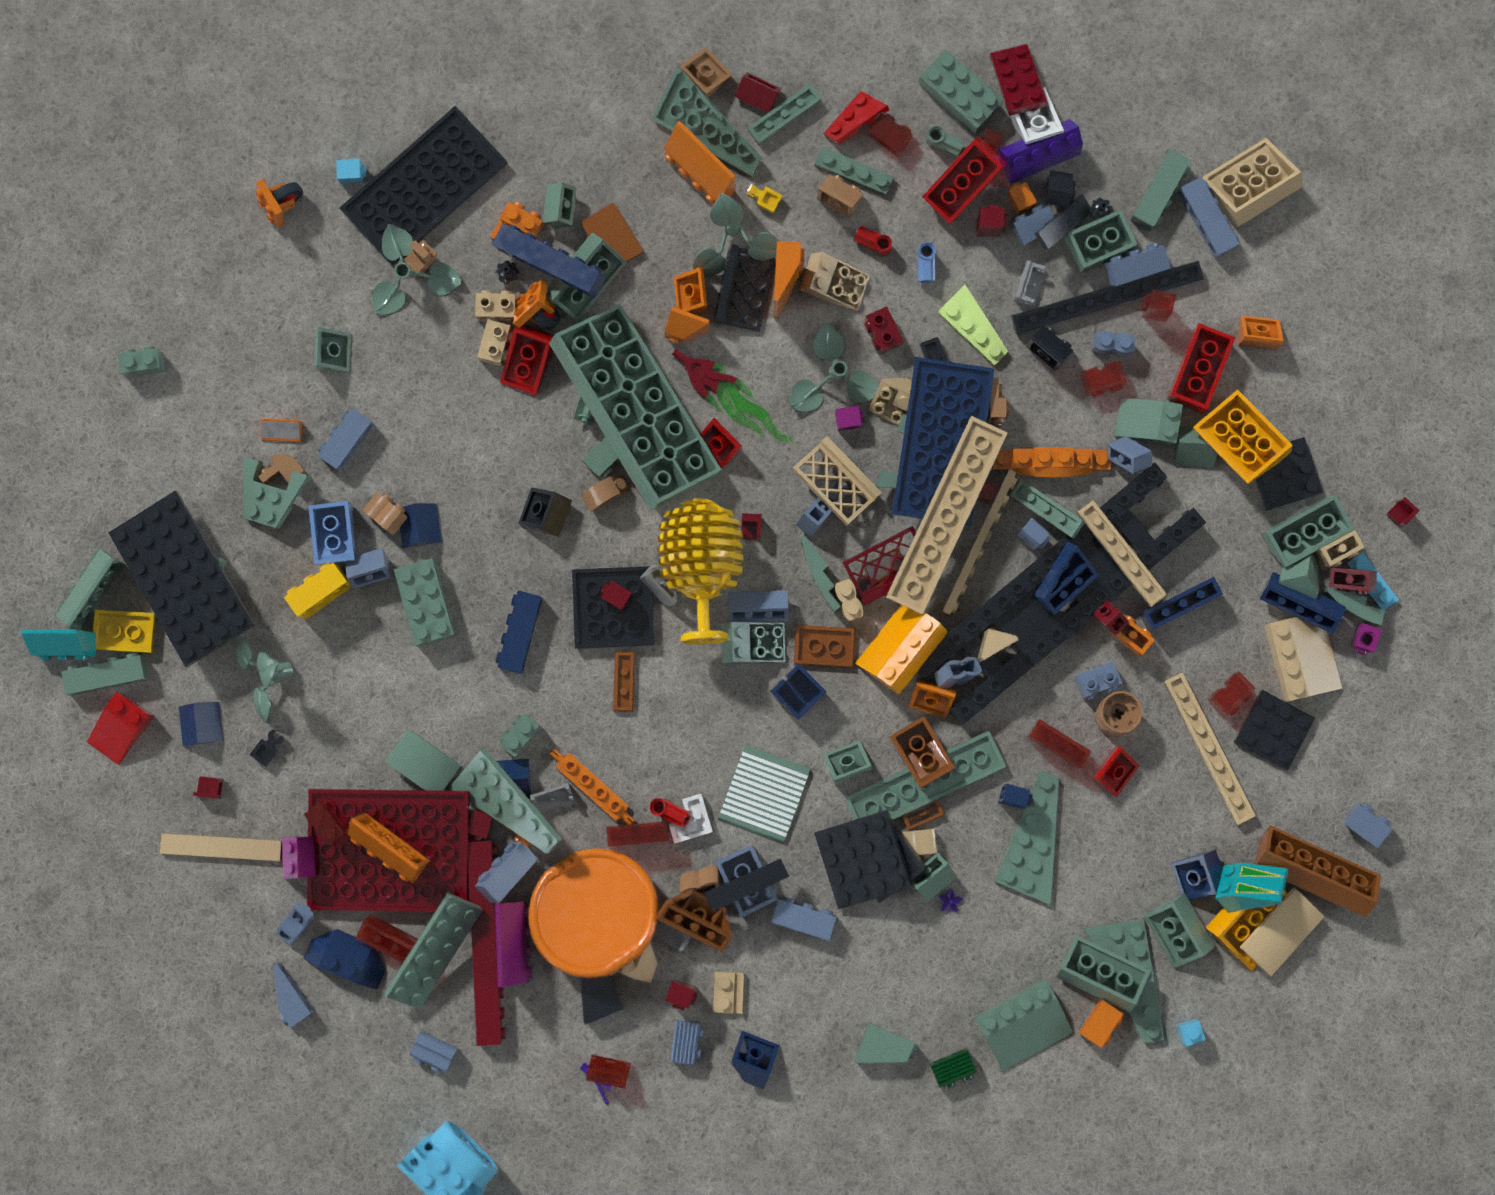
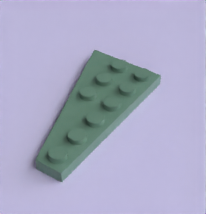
M677 66L652 116V120L673 131L676 123L680 121L714 155L753 176L762 157L684 71Z
M486 749L480 750L449 787L451 790L469 791V802L546 854L551 852L562 840Z
M1040 770L1030 793L1033 794L1030 806L1027 805L1026 809L1022 812L995 882L1051 905L1059 778Z
M1144 919L1084 928L1092 943L1151 971L1132 1013L1128 1012L1143 1043L1164 1040Z

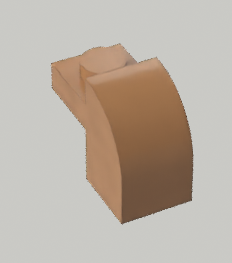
M424 240L420 243L414 241L410 245L412 252L403 262L409 264L413 271L425 273L436 260L437 252ZM413 275V276L416 277L417 279H419V278L421 277V276Z
M278 454L270 458L274 465L265 467L261 471L262 474L258 477L264 484L268 485L281 474L289 483L292 471L306 475L308 473L293 457Z
M619 474L612 478L610 476L593 485L581 497L590 512L605 507L612 500L627 494L631 490L622 475Z

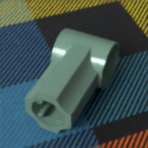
M937 125L932 126L928 130L925 138L927 145L930 147H937L955 157H958L965 141L945 132L942 127ZM936 133L940 139L933 140L930 134Z

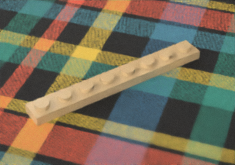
M1011 469L1008 470L941 612L946 616H949L951 613L955 614L959 603L956 601L959 595L963 596L968 585L965 584L967 577L971 578L976 569L973 566L976 559L980 560L984 552L982 545L984 541L988 543L993 533L989 530L992 524H997L1001 516L998 511L1001 506L1005 507L1009 496L1006 494L1009 488L1013 490L1017 479L1014 478L1017 472Z
M1183 672L1164 681L1236 825L1255 817L1256 815Z

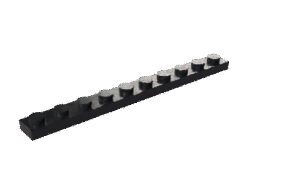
M1199 260L1118 286H1108L1013 314L1011 319L1015 334L1041 328L1043 325H1051L1203 280Z

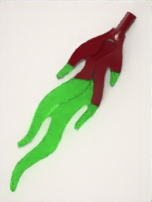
M678 349L674 350L672 355L683 363V367L686 369L695 391L706 398L712 406H715L716 402L704 386H708L713 390L723 409L732 419L754 428L761 435L762 431L759 425L742 413V411L748 412L757 417L772 436L780 440H792L791 437L780 433L776 429L770 415L764 408L748 401L738 392L736 386L747 395L752 396V392L741 380L728 374L712 371H722L723 366L710 360L688 358Z

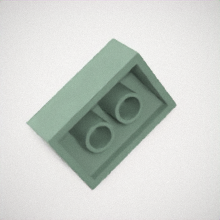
M1185 893L1165 902L1144 915L1174 968L1205 956L1215 947Z

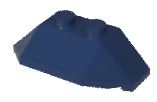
M339 929L312 939L304 956V959L318 968L353 983L376 990L385 973V968L374 944Z

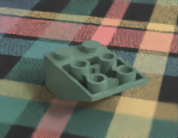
M729 622L721 624V631L726 632L729 636V641L721 643L722 664L786 662L784 623Z

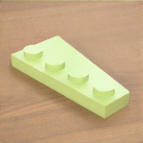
M966 285L938 311V314L993 366L1008 353L1005 345Z

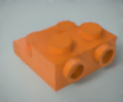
M517 201L514 204L508 202L490 238L494 240L502 224L509 227L512 224L521 229V233L526 235L528 232L537 237L544 225L543 220H541L542 216L535 211H531V213L525 211V207Z

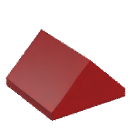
M715 417L700 434L721 470L742 451V445Z
M1117 746L1114 747L1091 779L1117 797L1140 765L1122 747Z

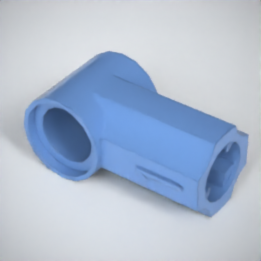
M930 242L922 243L917 251L918 282L921 283L935 282L936 248ZM925 248L929 249L931 251V256H923L921 250Z

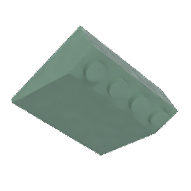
M1046 979L1034 983L974 1016L1002 1071L1073 1033Z

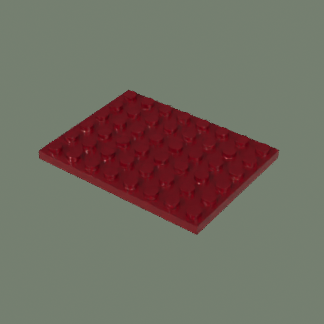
M308 789V837L314 836L315 877H307V906L311 910L436 912L447 893L468 901L469 791ZM364 813L368 814L429 859L430 862L414 882L404 881L399 877L400 873L398 871L388 869L382 864L383 860L379 857L374 858L370 856L364 846H357L350 840L351 837L347 833L352 818Z

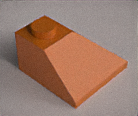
M672 307L665 329V337L674 344L688 342L709 332V320Z

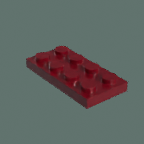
M1028 44L990 53V59L1009 116L1047 107V100Z

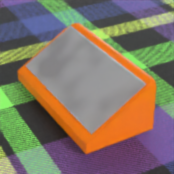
M261 418V440L301 442L302 422L300 420Z
M896 548L887 553L894 555ZM899 550L897 557L903 558ZM883 555L879 566L890 569L893 557ZM878 558L869 563L877 564ZM896 559L893 570L899 571L903 561ZM865 564L864 571L868 577L872 578L875 567ZM878 568L875 579L885 580L889 571Z

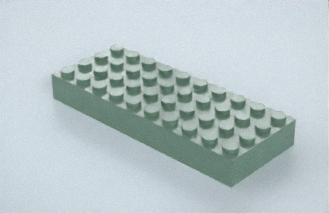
M621 304L577 323L553 336L549 343L650 511L714 479L722 471Z

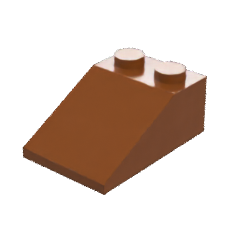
M925 716L888 737L920 788L955 768Z

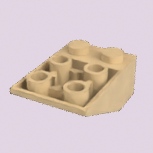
M824 252L811 253L799 290L813 297L858 311L870 275Z

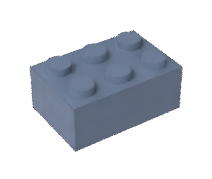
M753 845L716 861L725 883L762 867ZM768 886L734 903L740 916L743 917L778 899L772 886Z

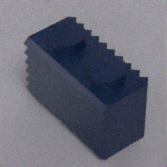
M1009 783L1004 784L1001 788L998 803L1026 809V806L1031 804L1033 794H1030L1029 788L1026 789L1025 787L1022 788L1021 786L1018 787Z

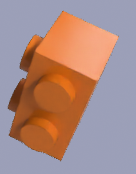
M1127 615L1125 617L1129 623L1116 636L1110 631L1108 633L1139 657L1146 652L1155 639L1151 637L1152 634L1145 628L1141 629L1136 625V621Z
M1099 999L1078 1033L1101 1048L1103 1045L1107 1046L1112 1038L1110 1034L1113 1029H1117L1123 1021V1018H1121L1123 1013L1104 1000Z

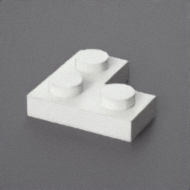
M702 794L682 799L684 808L691 812V819L685 828L674 823L669 824L674 844L713 832Z

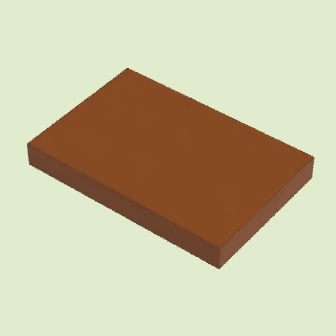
M614 202L580 222L588 236L593 232L627 262L644 253Z
M796 625L794 665L799 663L800 665L853 668L855 628Z

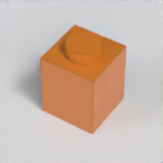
M1019 182L1010 187L1007 197L1017 216L1036 206L1037 201L1027 182L1023 184Z

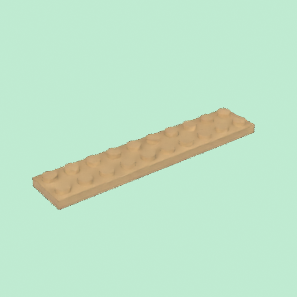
M973 416L970 417L886 598L920 614L924 613L1007 436V432Z

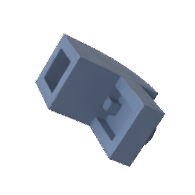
M298 901L293 906L289 916L278 926L275 934L291 946L306 930L315 916L307 905L301 904Z

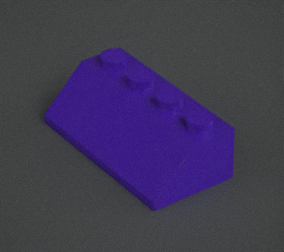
M1069 119L1061 123L1064 133L1029 144H1025L1022 139L1000 148L1001 158L1007 163L1004 170L1009 185L1080 155L1083 141L1079 126Z

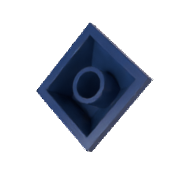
M1216 850L1171 862L1181 895L1185 893L1188 900L1217 893L1222 866Z
M742 1031L731 1064L745 1083L764 1090L779 1045Z

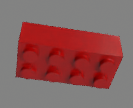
M978 137L970 143L922 198L951 224L1004 169L1007 163L986 142Z
M1198 323L1193 329L1166 400L1182 404L1184 407L1199 413H1205L1209 408L1236 337Z

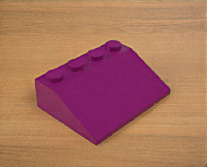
M526 901L495 904L498 987L528 983L529 978H532V966H528V958H531L532 951L531 946L527 944V938L531 937L526 918L529 917V905H526Z

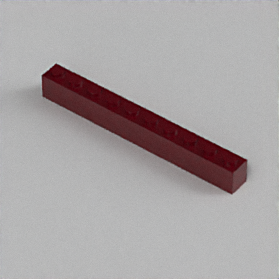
M493 841L468 842L470 902L481 906L483 910L471 928L476 1046L501 1045L503 1039H506V1027H502V1019H505V1007H501V999L504 998V987H498L496 903H490L475 887L479 882L478 878L484 872L490 870L494 857L498 855L497 844L494 845Z

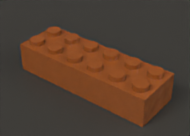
M1271 825L1260 838L1255 864L1286 868L1288 870L1286 882L1363 917H1367L1378 903L1380 874Z

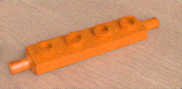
M556 749L550 753L558 762L556 769L615 822L622 819L629 827L635 820L626 813L629 805L572 754L569 753L563 756Z

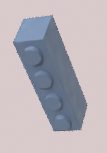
M1199 177L1182 186L1177 193L1214 259H1217L1236 249L1239 245V238L1236 232H1232L1229 227L1230 223L1227 216L1220 211L1218 200L1211 195L1208 182Z

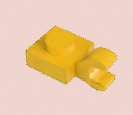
M750 185L747 190V195L758 199L756 202L757 206L772 214L783 196L767 186L762 191L754 185Z

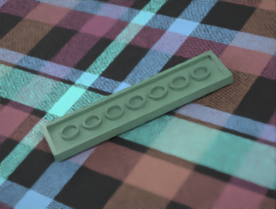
M990 731L946 750L945 752L955 768L922 788L918 786L909 770L905 769L844 797L854 820L887 809L891 819H895L1005 768L1006 765Z

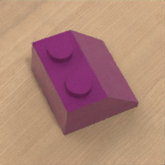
M314 836L282 838L283 879L315 877Z

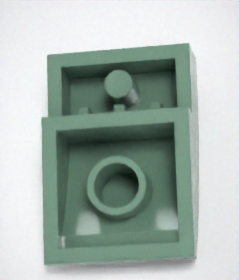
M407 729L385 760L388 765L424 790H444L461 766L457 761L409 729Z

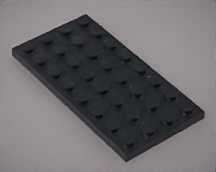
M454 106L339 209L393 266L400 260V257L397 260L391 261L385 257L382 251V237L389 224L407 231L413 240L419 243L507 165L508 162L467 117Z
M173 491L108 532L185 667H190L255 626L178 491Z

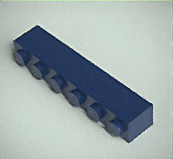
M502 224L492 242V245L498 251L594 299L606 279L601 273L602 269L593 264L590 267L585 264L586 262L577 256L572 258L567 251L561 248L556 250L552 244L545 240L541 243L537 241L536 236L528 232L525 235L521 233V229L512 224L510 227Z

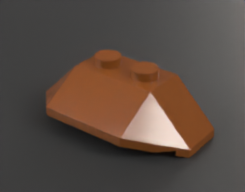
M693 889L667 900L656 916V919L720 952H723L733 937L726 907L724 906L712 912L705 895Z

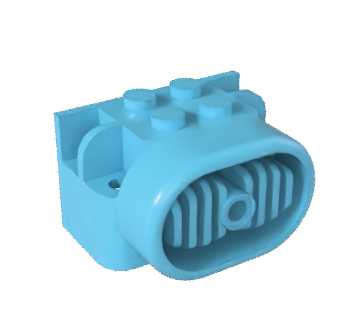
M445 1121L434 1133L426 1135L397 1165L426 1195H482L486 1190L488 1182L498 1172V1168L490 1156L460 1127L450 1121Z

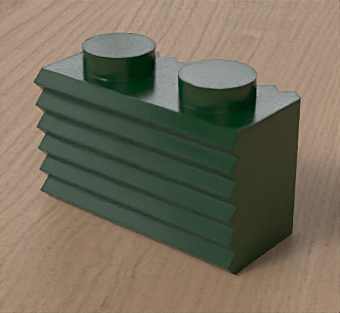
M967 1048L929 1063L938 1087H943L944 1090L955 1086V1082L962 1079L965 1082L973 1079V1074L977 1073Z

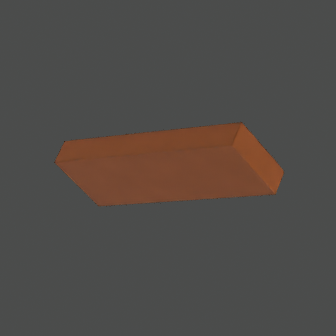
M615 652L613 711L633 712L635 652Z

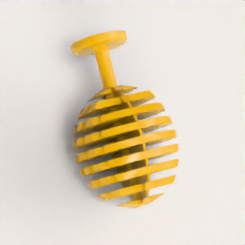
M702 498L688 500L680 503V505H683L682 507L673 511H666L663 517L670 518L671 520L659 524V532L661 533L660 536L658 535V544H661L658 547V555L661 556L659 567L664 568L663 571H660L661 577L671 580L666 582L669 589L681 591L686 595L685 597L697 600L698 631L687 632L680 637V642L688 645H708L729 641V636L726 632L710 630L709 600L722 595L718 594L721 592L719 590L736 587L738 581L730 579L731 577L739 576V574L742 575L743 570L742 566H738L743 563V555L740 554L743 551V543L740 542V539L742 540V531L737 530L738 527L741 528L739 520L733 518L735 516L732 510L724 509V507L717 505V502Z

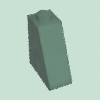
M869 1022L853 1060L857 1063L907 1062L909 1058H913L916 1047H914V1041Z

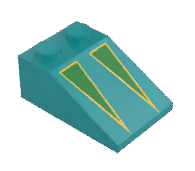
M1248 863L1224 865L1216 899L1228 912L1281 904L1288 870L1286 868Z

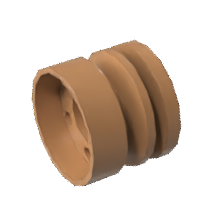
M1125 691L1114 692L1097 705L1095 722L1098 728L1106 735L1112 737L1123 736L1134 730L1141 722L1143 715L1142 706L1139 700L1131 693ZM1116 711V713L1121 714V717H1113V714Z

